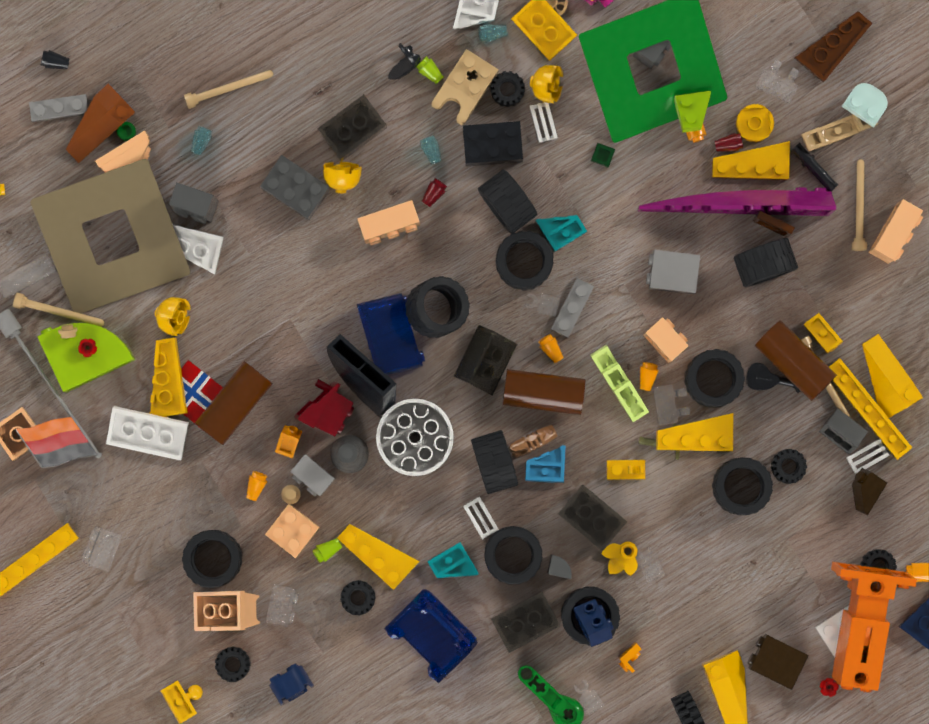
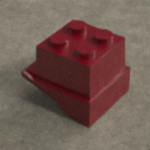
M318 379L315 386L322 389L323 392L313 401L309 400L294 417L312 428L316 427L335 437L336 434L340 435L344 429L345 424L343 422L346 416L348 418L351 416L354 407H352L354 403L337 393L341 384L333 381L329 385Z

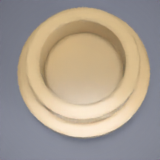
M73 324L62 325V329L58 330L61 338L76 337V332L78 331L77 327H73Z
M287 485L283 488L281 496L284 502L294 504L300 499L301 492L297 486Z

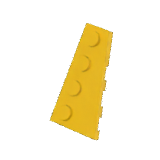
M790 141L715 157L712 159V178L789 180Z
M177 338L156 340L155 368L152 378L153 390L150 400L151 412L149 414L162 417L187 414Z
M734 413L657 430L656 450L733 451Z
M351 524L337 537L340 542L393 590L420 562Z

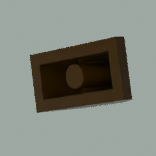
M861 468L855 475L852 489L855 509L868 516L886 487L887 482L864 468Z

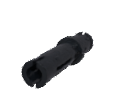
M801 143L791 150L802 162L801 165L803 167L806 166L828 191H833L839 185L814 159L815 156L813 154L810 155Z

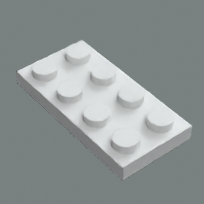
M114 406L112 408L106 444L182 460L189 422Z

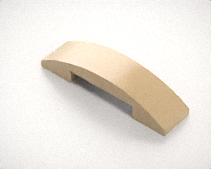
M852 114L820 128L805 132L801 136L808 152L860 133L872 126Z

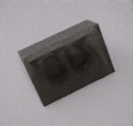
M478 325L454 377L493 396L517 344L493 330Z

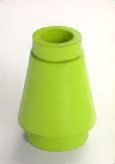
M427 56L416 67L420 74L435 84L444 77L434 61Z
M335 538L334 540L316 545V548L312 551L318 562L321 563L330 559L342 546L339 540Z

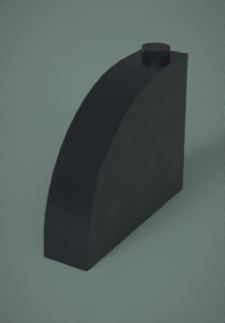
M339 334L327 346V353L332 365L352 392L375 414L382 418L384 413L396 403L397 383Z

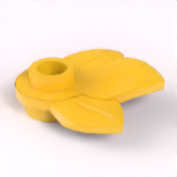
M623 542L621 545L612 543L603 549L601 554L610 559L608 563L609 574H618L623 570L630 576L635 573L638 563L635 558L637 556V547L634 543ZM627 547L631 549L629 555L624 553V549Z

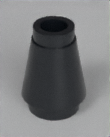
M51 50L43 51L41 66L50 69H68L70 58H66Z

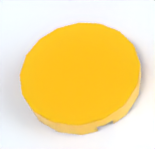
M759 104L744 107L736 118L737 132L741 133V137L748 142L756 143L765 140L774 128L772 113L766 107Z

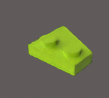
M711 91L674 97L682 133L701 130Z

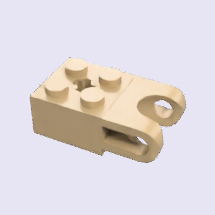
M466 49L432 101V107L441 109L447 101L457 102L460 105L457 123L461 126L464 125L490 87L494 77L497 76L499 69ZM474 73L477 79L468 80V74Z

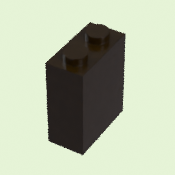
M767 634L764 637L760 636L756 644L758 649L755 654H751L747 662L749 664L748 668L792 690L809 655Z

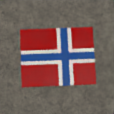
M188 360L181 368L187 414L183 415L195 424L196 420L223 387Z

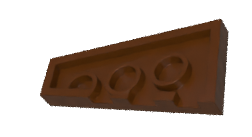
M857 11L794 59L824 83L872 25V22Z

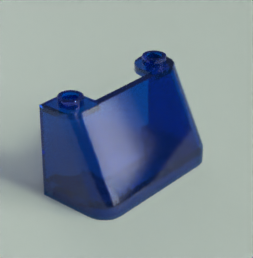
M402 293L357 304L373 363L388 376L423 367L422 362H425L423 351H418L411 324H409L406 316L405 304L407 296H402Z
M423 589L384 628L392 639L399 640L403 637L429 663L427 668L428 675L438 684L469 655L478 643L474 634L427 589Z

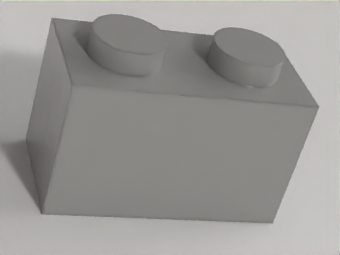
M307 454L290 471L293 474L291 478L299 484L302 482L308 486L306 490L314 497L317 494L322 496L335 480L331 474Z

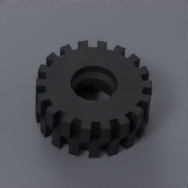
M689 691L671 698L682 724H705Z

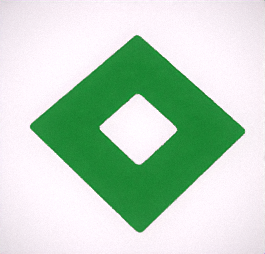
M666 0L579 34L583 53L611 139L614 143L679 119L674 103V97L677 95L711 91L707 108L724 102L728 98L699 0ZM669 40L680 72V80L645 94H638L627 56L662 41Z

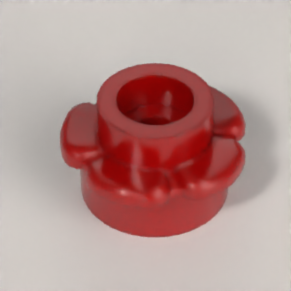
M93 339L81 340L78 346L79 353L83 354L84 357H91L92 354L97 352L96 342Z
M832 678L822 680L819 686L822 695L829 697L835 696L836 691L839 689L837 682Z

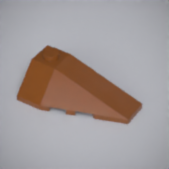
M107 84L93 97L66 147V151L80 163L131 117L135 111Z

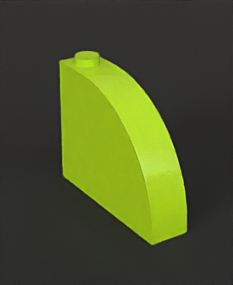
M70 323L78 329L76 337L61 338V335L58 334V330L62 329L61 326L54 329L51 327L41 331V335L37 336L62 391L65 393L135 360L128 346L117 335L94 324ZM93 339L96 342L97 352L92 354L91 357H84L78 351L81 340Z

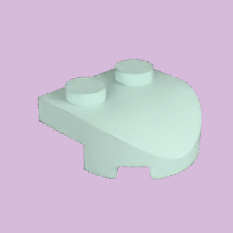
M861 83L852 90L841 107L874 128L886 110L888 102L884 93L868 83Z

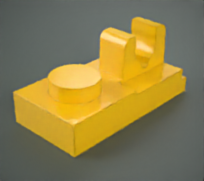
M820 313L804 323V327L827 354L843 343Z
M607 460V480L645 479V460Z

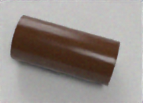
M781 320L773 325L755 344V347L811 401L837 376Z
M244 361L196 420L195 424L217 442L224 445L273 383Z
M507 369L503 405L581 415L586 379Z

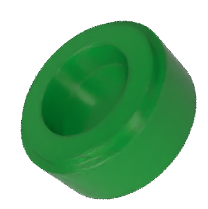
M124 122L116 130V133L121 140L128 141L136 136V128L132 123Z

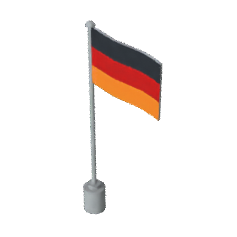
M10 309L1 312V332L6 338H16L69 415L67 418L53 419L33 427L15 429L41 468L59 466L78 458L91 456L100 458L102 453L98 452L18 336L21 334L20 330L22 327Z

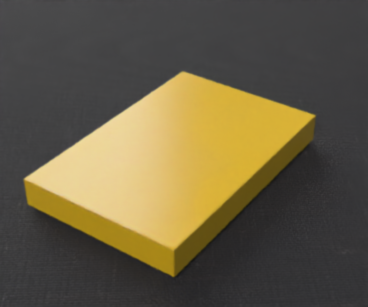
M546 0L529 1L511 18L549 61L578 36Z

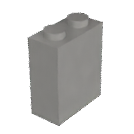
M654 250L653 254H649L648 265H651V273H647L646 284H649V289L696 294L700 255Z

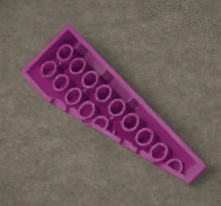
M797 187L795 191L745 190L698 194L653 202L638 207V212L756 215L759 211H762L768 215L829 216L836 211V204L831 191H826V188H815V191H807L805 187Z

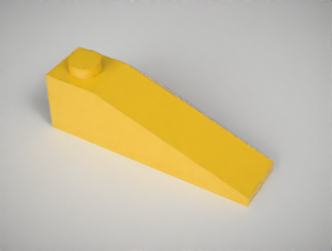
M879 334L862 344L876 402L888 418L923 398Z
M738 650L702 663L724 723L747 724L745 668Z

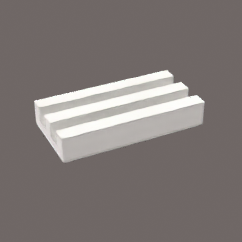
M544 102L530 105L539 143L557 139L549 103ZM542 107L546 109L552 136H549ZM534 109L539 111L545 138L541 136Z
M878 439L846 457L854 473L857 474L861 468L867 469L890 455L883 446L882 441ZM876 445L879 446L878 449L860 458L859 460L855 462L852 461L853 458L871 449L872 447ZM882 451L883 455L875 458L874 460L868 462L867 464L861 466L858 469L856 468V465L862 463L863 461L869 459L870 457Z
M480 496L463 506L482 539L499 530ZM479 502L493 526L492 530L489 529L475 503ZM468 507H473L487 531L485 534H483Z

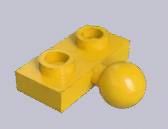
M177 680L160 690L179 724L197 714L190 700H198L202 697L203 690L199 685L190 686L187 693H185Z

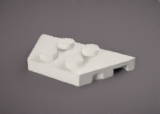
M460 0L453 29L457 30L494 21L499 0Z

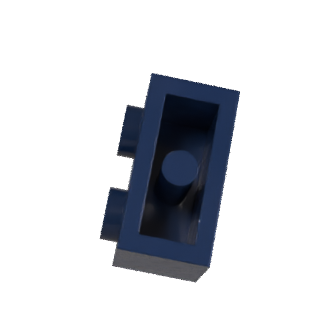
M595 599L574 608L576 620L591 647L613 638L611 630L614 629L610 619L605 618L606 613L603 606H599Z

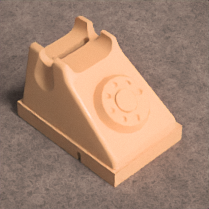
M146 131L141 132L97 159L95 162L98 167L106 173L142 159L148 160L151 151L148 133Z
M245 591L193 592L194 631L246 630L245 628L260 624L256 615V601L259 595L245 593Z

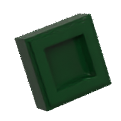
M597 143L591 162L609 168L615 149Z

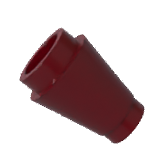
M733 133L715 140L716 151H739V149H742L741 133Z
M434 178L433 181H430L421 201L431 207L446 192L447 186L437 178Z

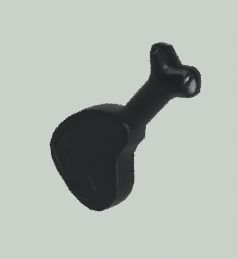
M762 363L751 364L747 371L746 384L752 390L763 391L771 389L776 385L793 387L797 393L800 392L788 378L772 374Z

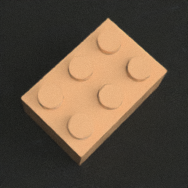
M904 199L899 201L868 253L887 264L899 260L904 252L901 248L906 243H909L914 234L911 232L912 229L916 226L918 227L923 219V216H921L923 210Z
M412 200L357 218L365 243H370V245L380 243L381 239L388 237V239L396 238L403 231L407 233L414 232L420 226Z

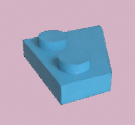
M566 445L527 460L525 481L564 483Z

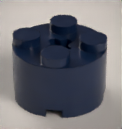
M295 663L286 669L287 672L285 674H277L269 679L271 681L269 687L281 706L285 704L284 700L290 702L307 692V686L311 688L314 686L302 665L298 666Z

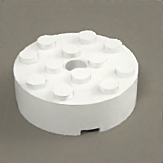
M407 399L390 407L382 416L376 434L377 447L386 464L393 470L409 476L426 475L441 467L451 453L454 439L452 425L445 412L434 403L422 399ZM412 432L420 434L421 439L419 442L412 443L409 436Z

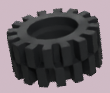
M503 71L492 80L491 96L500 106H515L524 96L525 84L517 73ZM505 82L512 83L515 86L514 94L504 96L500 91L501 85Z
M785 449L773 457L771 471H773V475L778 481L786 484L796 483L806 474L807 461L804 459L803 454L797 450ZM786 459H792L796 463V470L792 474H787L782 470V463Z
M881 549L867 552L860 563L861 566L871 567L873 561L881 559L885 562L886 569H897L896 559L893 558V555Z
M361 580L348 583L343 588L340 598L343 608L352 615L366 614L372 609L376 599L372 586ZM356 590L362 591L366 597L365 602L362 605L353 604L350 598L352 592Z
M228 647L222 650L215 660V670H217L218 676L227 682H237L243 679L251 666L250 657L246 654L247 652L239 647ZM229 657H236L240 661V668L235 672L227 670L225 666L226 660Z

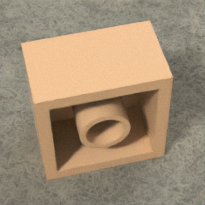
M662 317L643 336L670 363L688 347L686 343L688 340L681 332L677 334L673 329L675 325L668 318L665 320Z
M21 407L0 422V444L12 461H15L29 451L15 429L36 426L24 407Z
M288 504L265 535L294 558H297L320 527L294 506Z

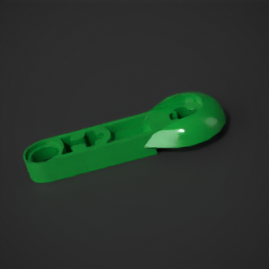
M523 665L519 668L518 678L549 708L555 724L582 723L584 710L580 702L559 694L530 665ZM525 668L532 671V676L529 679L521 677V671ZM535 675L539 677L536 679L539 684L542 682L545 684L543 692L541 690L537 692V687L534 683L531 686L528 684L534 679ZM565 709L573 711L571 719L568 717L567 719L564 718L565 714L563 711Z

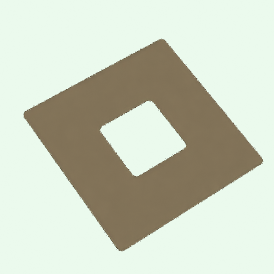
M147 159L136 161L33 198L30 202L73 312L81 314L190 274L188 263ZM124 209L140 249L136 253L98 265L94 259L82 224L97 217Z

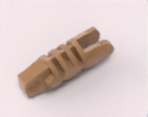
M550 425L538 429L525 437H521V439L512 443L509 449L512 456L518 458L548 444L558 436L554 427Z

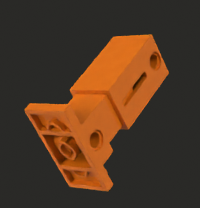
M832 561L831 569L837 576L841 577L840 579L848 581L847 587L852 590L848 610L843 609L832 678L842 689L853 690V688H860V691L871 693L872 690L878 691L890 622L886 619L889 599L894 600L896 586L903 589H909V586L916 587L917 579L904 571Z

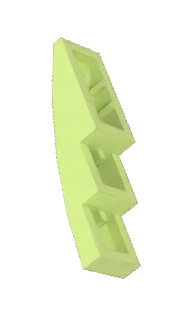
M605 345L590 355L632 422L649 413L608 346Z

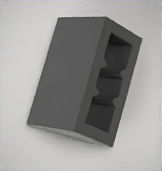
M838 408L819 431L849 455L859 446L868 433L867 430Z
M551 554L547 573L571 579L572 573L569 564L561 557Z

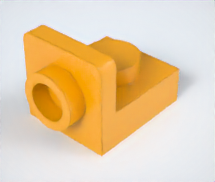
M285 425L280 434L275 453L293 458L302 431L298 430L295 426Z
M636 642L618 657L621 660L619 665L626 672L628 670L632 673L635 671L628 661L631 660L633 662L641 655L639 652L641 648Z

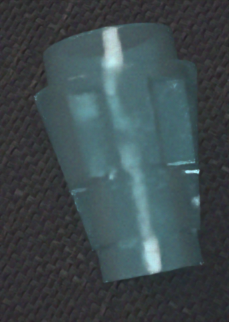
M483 24V26H479L481 42L485 41L488 43L508 35L506 25Z
M198 126L197 130L195 129L191 152L202 155V152L213 137L211 135L212 130L202 126Z
M434 135L420 140V147L431 165L442 161L438 139H435Z

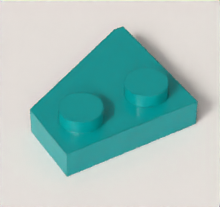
M578 215L535 220L554 252L587 233Z
M461 542L427 561L437 578L475 576L479 574Z

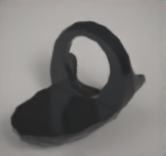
M399 43L398 46L405 54V57L392 68L388 79H400L418 66L421 57L412 52V46L404 47Z

